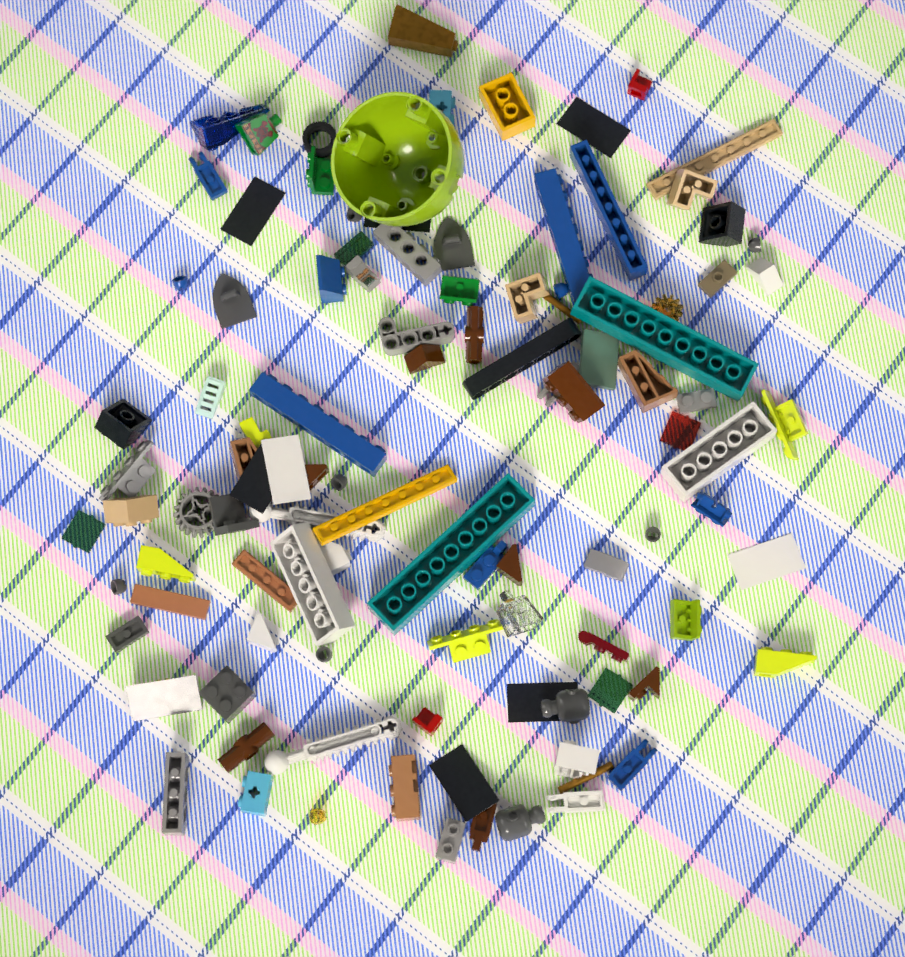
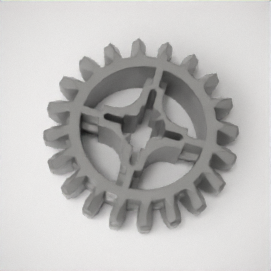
M198 487L195 488V492L188 489L189 495L186 496L185 493H182L183 500H176L179 505L174 506V510L177 512L173 516L178 518L175 523L180 525V531L185 530V535L187 536L191 532L193 538H196L197 534H199L200 538L203 539L204 533L211 536L210 531L213 530L215 532L213 521L211 519L207 523L206 520L207 516L211 514L210 506L208 503L200 504L197 500L208 501V498L219 495H214L213 490L207 493L206 487H203L201 492ZM192 503V509L185 515L186 508ZM196 506L201 510L203 519L197 514ZM199 521L202 525L194 526L188 522Z

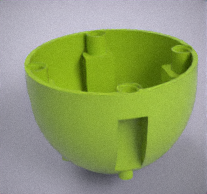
M407 92L382 93L358 105L340 126L331 153L332 177L343 201L356 213L374 222L388 226L417 225L441 213L453 200L452 194L458 190L457 183L459 178L463 179L465 167L462 141L450 119L424 98ZM425 172V176L421 178V174Z

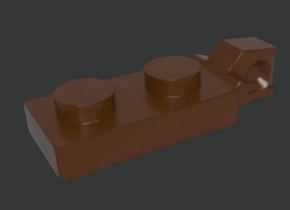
M497 803L472 819L469 839L474 840L472 845L473 851L480 852L482 842L487 843Z

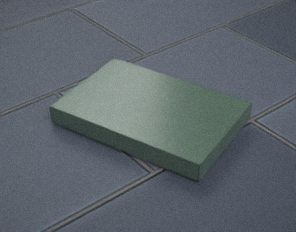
M583 329L579 374L590 387L614 391L616 389L619 340L604 332Z

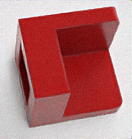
M638 68L628 85L627 94L644 101L652 81L640 76V69Z
M424 707L418 716L412 719V722L432 737L442 724L443 718Z

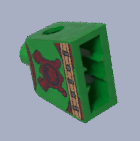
M259 113L235 124V127L251 154L259 156L278 138L279 134L275 127L281 124L282 121L277 114L269 118L267 114Z

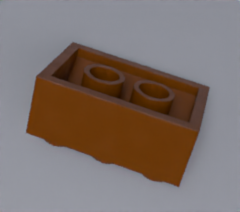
M570 361L558 365L542 379L545 382V388L555 394L557 397L556 401L560 406H565L569 411V417L574 422L580 423L585 421L605 406Z

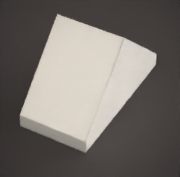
M760 257L746 266L747 271L767 296L783 287L777 269L770 261Z
M260 612L256 615L246 640L249 644L275 653L277 652L276 646Z

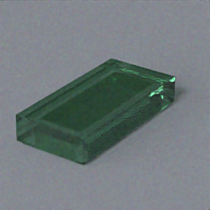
M360 231L334 253V257L340 260V263L345 267L357 255L359 257L363 256L374 246V243Z

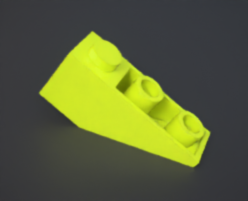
M141 545L136 565L141 575L152 577V574L159 575V578L165 580L176 578L182 583L196 582L195 576L163 550Z
M761 647L755 653L754 676L775 678L814 663L817 656L807 651H801L798 654L792 653V650L789 649L773 651V648Z

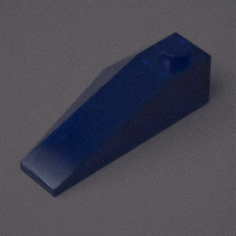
M264 104L241 108L239 113L227 111L223 112L221 117L205 116L190 121V125L200 145L206 150L213 151L239 134L235 124L259 113L266 114L270 109Z

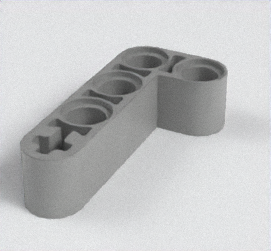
M384 317L378 323L383 350L388 356L409 353L421 344H449L455 338L454 326L448 321L397 332L395 322L390 317ZM386 325H389V326L392 327V328H391L390 330H388V331H385V330L382 329V328H383L384 326H386ZM426 334L433 336L431 339L423 338ZM411 338L414 339V342L408 344L405 340ZM393 342L396 344L393 348L387 347L388 343Z

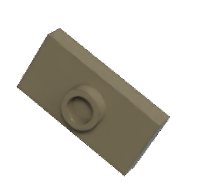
M724 259L698 283V287L712 298L738 272Z

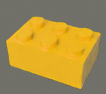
M512 72L478 86L479 98L502 141L535 127L536 117Z

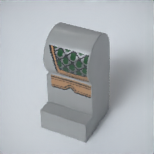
M358 255L345 266L346 273L369 293L381 283L376 274L371 271Z

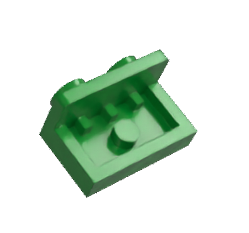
M443 275L439 299H443V303L454 304V301H461L462 305L473 306V303L478 302L480 279Z

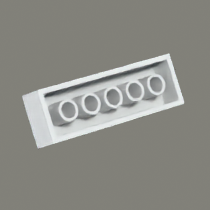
M753 401L664 464L660 473L684 503L775 438L777 430Z
M309 522L291 525L272 540L270 546L315 645L321 646L333 643L355 627V622Z

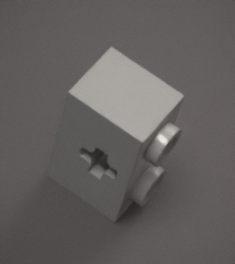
M446 817L435 856L437 860L456 864L466 828L465 822Z

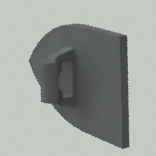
M447 217L437 230L434 241L435 256L441 262V270L446 271L475 266L468 234L461 225Z
M221 273L213 290V305L221 329L256 318V312L245 287L233 277Z

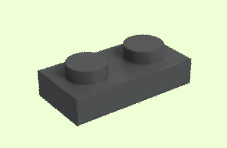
M138 615L105 637L117 654L150 632Z

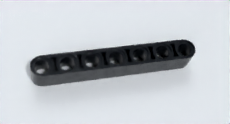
M568 318L471 375L462 382V385L472 400H475L577 340L582 335V332L574 320Z

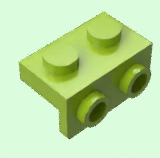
M699 599L692 601L670 600V639L693 641L701 637L700 615L702 608Z

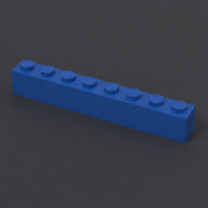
M584 140L570 146L569 156L628 280L632 281L646 275L648 268L646 261L588 141Z
M556 168L535 173L534 183L565 283L568 286L570 299L574 306L589 276L593 277V275L588 273L589 262L587 257H583L582 251H584L582 240H578L576 235L579 234L576 223L573 224L571 219L573 218L572 208L568 207L566 203L568 196L566 190L563 191L561 187L563 185L561 174H557Z
M263 372L249 389L252 397L375 477L387 460L386 451L381 446L372 445L366 436L357 435L352 427L347 424L345 426L342 425L334 415L330 414L328 416L319 405L310 404L305 396L295 394L290 386L277 382L278 379L272 374L266 375Z

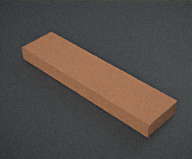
M245 549L231 563L290 613L297 606L289 585Z
M135 584L130 603L206 620L211 601Z

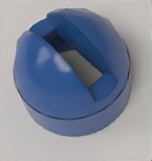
M178 276L172 279L176 290L181 291L180 288L185 290L188 287L186 276Z
M561 282L553 285L558 299L568 294V286L565 283Z

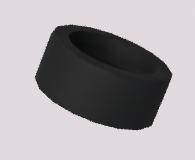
M313 122L303 131L304 149L307 153L311 152L312 146L309 139L312 134L319 131L326 132L331 138L329 145L320 149L316 148L317 157L326 158L332 153L336 131L327 122Z

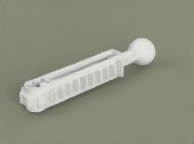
M269 503L263 514L249 507L250 517L253 520L258 519L259 523L266 522L270 518L288 521L289 525L309 522L311 529L339 516L336 511L330 514L329 510L323 513L322 509H319L317 512L313 507L311 510H307V506L300 509L298 503L295 507H290L289 510L272 507L271 503ZM376 520L345 536L346 538L353 536V540L360 537L361 541L367 538L368 542L378 543L382 538L384 539L386 527L381 520ZM374 528H377V531L375 532V534H373L371 531H373Z
M393 715L390 717L385 716L382 722L376 719L375 724L369 721L368 726H365L362 723L359 729L353 726L352 731L346 728L345 733L338 730V735L336 736L330 733L329 738L323 735L322 740L315 737V742L313 743L310 739H307V744L303 745V748L289 753L273 750L265 756L264 766L270 774L280 775L288 769L290 764L307 759L308 762L313 761L314 764H317L318 758L323 762L325 756L332 759V754H336L339 757L340 752L343 751L346 755L348 749L355 752V747L362 750L363 745H366L369 748L371 742L375 745L378 744V740L385 743V738L392 741L396 737L399 738L401 731H403L401 720ZM392 723V726H396L393 732L387 729L388 724Z

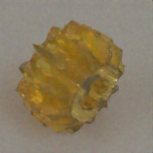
M663 294L662 299L657 297L656 303H652L653 309L676 321H679L678 317L683 315V312H681L683 305L679 304V298L673 300V294L669 298Z

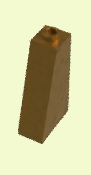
M396 5L388 34L389 45L452 58L453 51H457L458 41L454 32L400 5Z

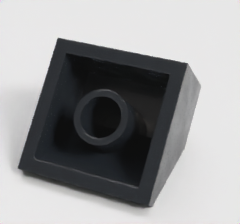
M733 201L703 208L699 243L724 247L742 244L746 209Z
M121 399L101 411L94 428L124 450L136 442L150 425L152 419L125 399Z

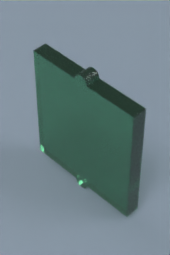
M78 510L61 539L72 544L74 548H79L89 554L106 524L95 519L93 515L89 516Z
M605 668L589 692L588 697L597 702L599 707L603 706L615 714L633 685L623 679L620 674L617 675L608 668Z

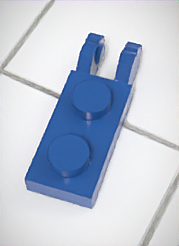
M201 151L198 154L204 164L198 166L193 157L188 158L202 186L213 201L228 193L210 160L208 161Z
M644 739L636 749L634 748L606 777L620 791L631 782L658 751L654 747L645 757L639 753L648 745L649 741L647 739Z

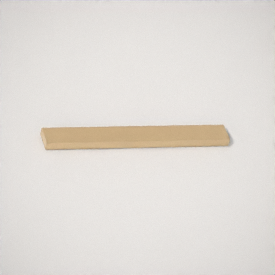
M773 118L646 183V187L654 200H657L670 193L678 169H687L704 176L781 137L783 132Z

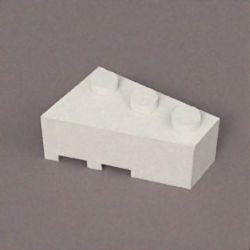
M571 740L560 742L554 775L574 779L582 777V773L585 776H588L589 773L595 774L600 750L578 746L575 741Z

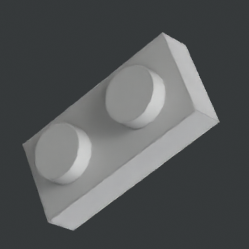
M713 388L682 393L676 397L680 415L717 407Z

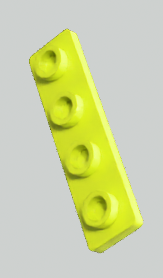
M761 390L763 395L761 400L770 411L768 414L769 419L776 425V435L785 446L783 451L786 457L795 461L799 458L792 442L809 433L795 401L790 399L776 406L770 391Z
M493 619L481 626L472 625L467 630H454L446 636H434L431 640L427 641L429 650L448 645L453 663L491 653L486 634L504 630L505 626L502 620Z

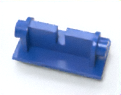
M700 492L691 506L698 513L710 518L713 523L724 527L733 513L720 502L714 507L715 499L705 492Z

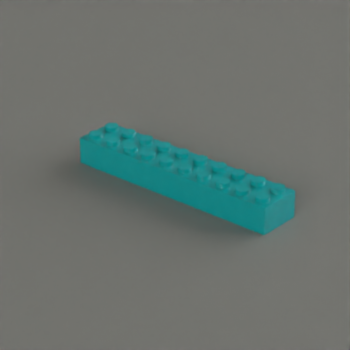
M589 276L570 312V315L737 402L742 398L759 365L755 361Z
M509 473L506 474L368 601V609L395 636L491 545L498 541L535 506V499Z

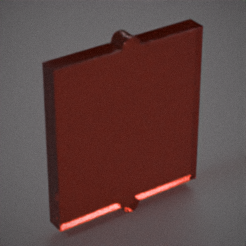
M672 411L660 442L673 446V449L678 448L684 451L693 444L701 422L689 418L688 415L684 416Z

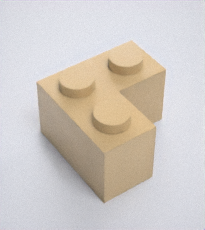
M678 169L666 204L681 210H690L694 195L705 199L713 198L718 181L687 169Z
M539 272L505 285L515 320L519 324H523L537 319L533 301L550 295L545 277Z
M157 495L103 500L105 523H113L114 527L124 525L125 527L136 526L139 521L141 524L151 523L152 519L159 518Z

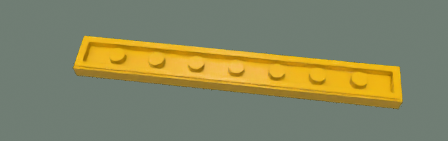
M447 464L313 527V532L321 546L456 483L457 477Z

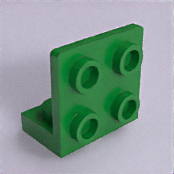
M312 146L311 152H308L307 163H309V169H306L307 187L311 189V194L334 195L331 158H318L316 146Z

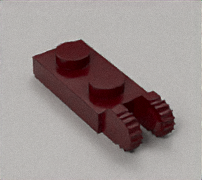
M581 631L578 633L579 642L586 646L594 645L593 649L599 653L604 654L607 652L611 654V659L618 663H622V661L627 663L630 657L628 652L590 632Z

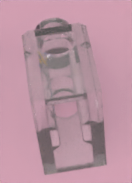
M505 590L499 595L503 603L497 608L496 613L507 638L534 630L544 620L525 595L513 597L510 590Z

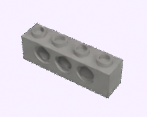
M380 224L373 231L374 238L425 287L442 272L440 260L435 256L431 257L428 254L427 248L423 244L419 245L414 241L415 237L410 232L406 233L402 226ZM393 236L400 237V239L397 241H394L391 238ZM406 248L413 249L410 253L404 252ZM420 260L426 261L424 265L417 264Z
M166 752L162 833L165 836H185L189 756L186 752Z

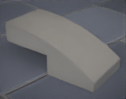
M590 549L584 567L588 570L602 573L605 577L622 582L629 563L606 553Z

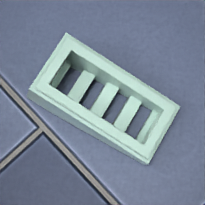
M207 376L195 414L213 420L226 388L224 381ZM208 392L216 394V397L209 395ZM205 399H208V400H210V401H213L214 403L211 404V403L205 402ZM202 406L211 408V411L202 409Z

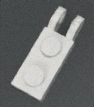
M603 790L563 792V794L547 796L549 801L563 800L564 803L563 807L553 806L548 808V813L604 811Z

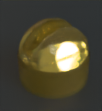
M321 808L312 809L309 815L311 823L314 825L324 823L327 819V816H325L326 812Z

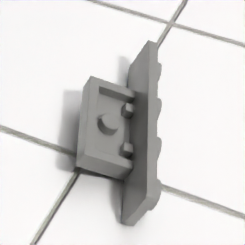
M142 441L136 449L138 451L135 455L130 456L124 464L126 466L114 474L112 477L113 481L109 486L106 485L101 490V496L99 497L101 501L108 500L117 488L129 498L137 495L156 471L154 467L143 459L144 455L153 446L154 443L152 441Z

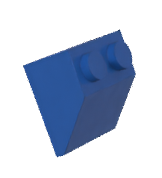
M316 255L318 286L322 304L344 302V295H347L346 283L342 284V278L345 277L344 266L340 265V260Z

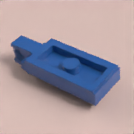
M501 540L496 547L491 545L463 576V579L479 590L495 572L497 564L504 556L502 553L508 548L507 544Z

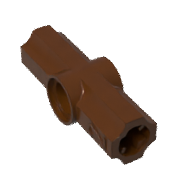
M479 306L467 307L466 363L473 365L482 363V344H484L483 307Z
M263 722L248 735L245 734L233 744V747L217 760L230 773L244 760L247 761L256 755L259 748L275 735L266 723Z

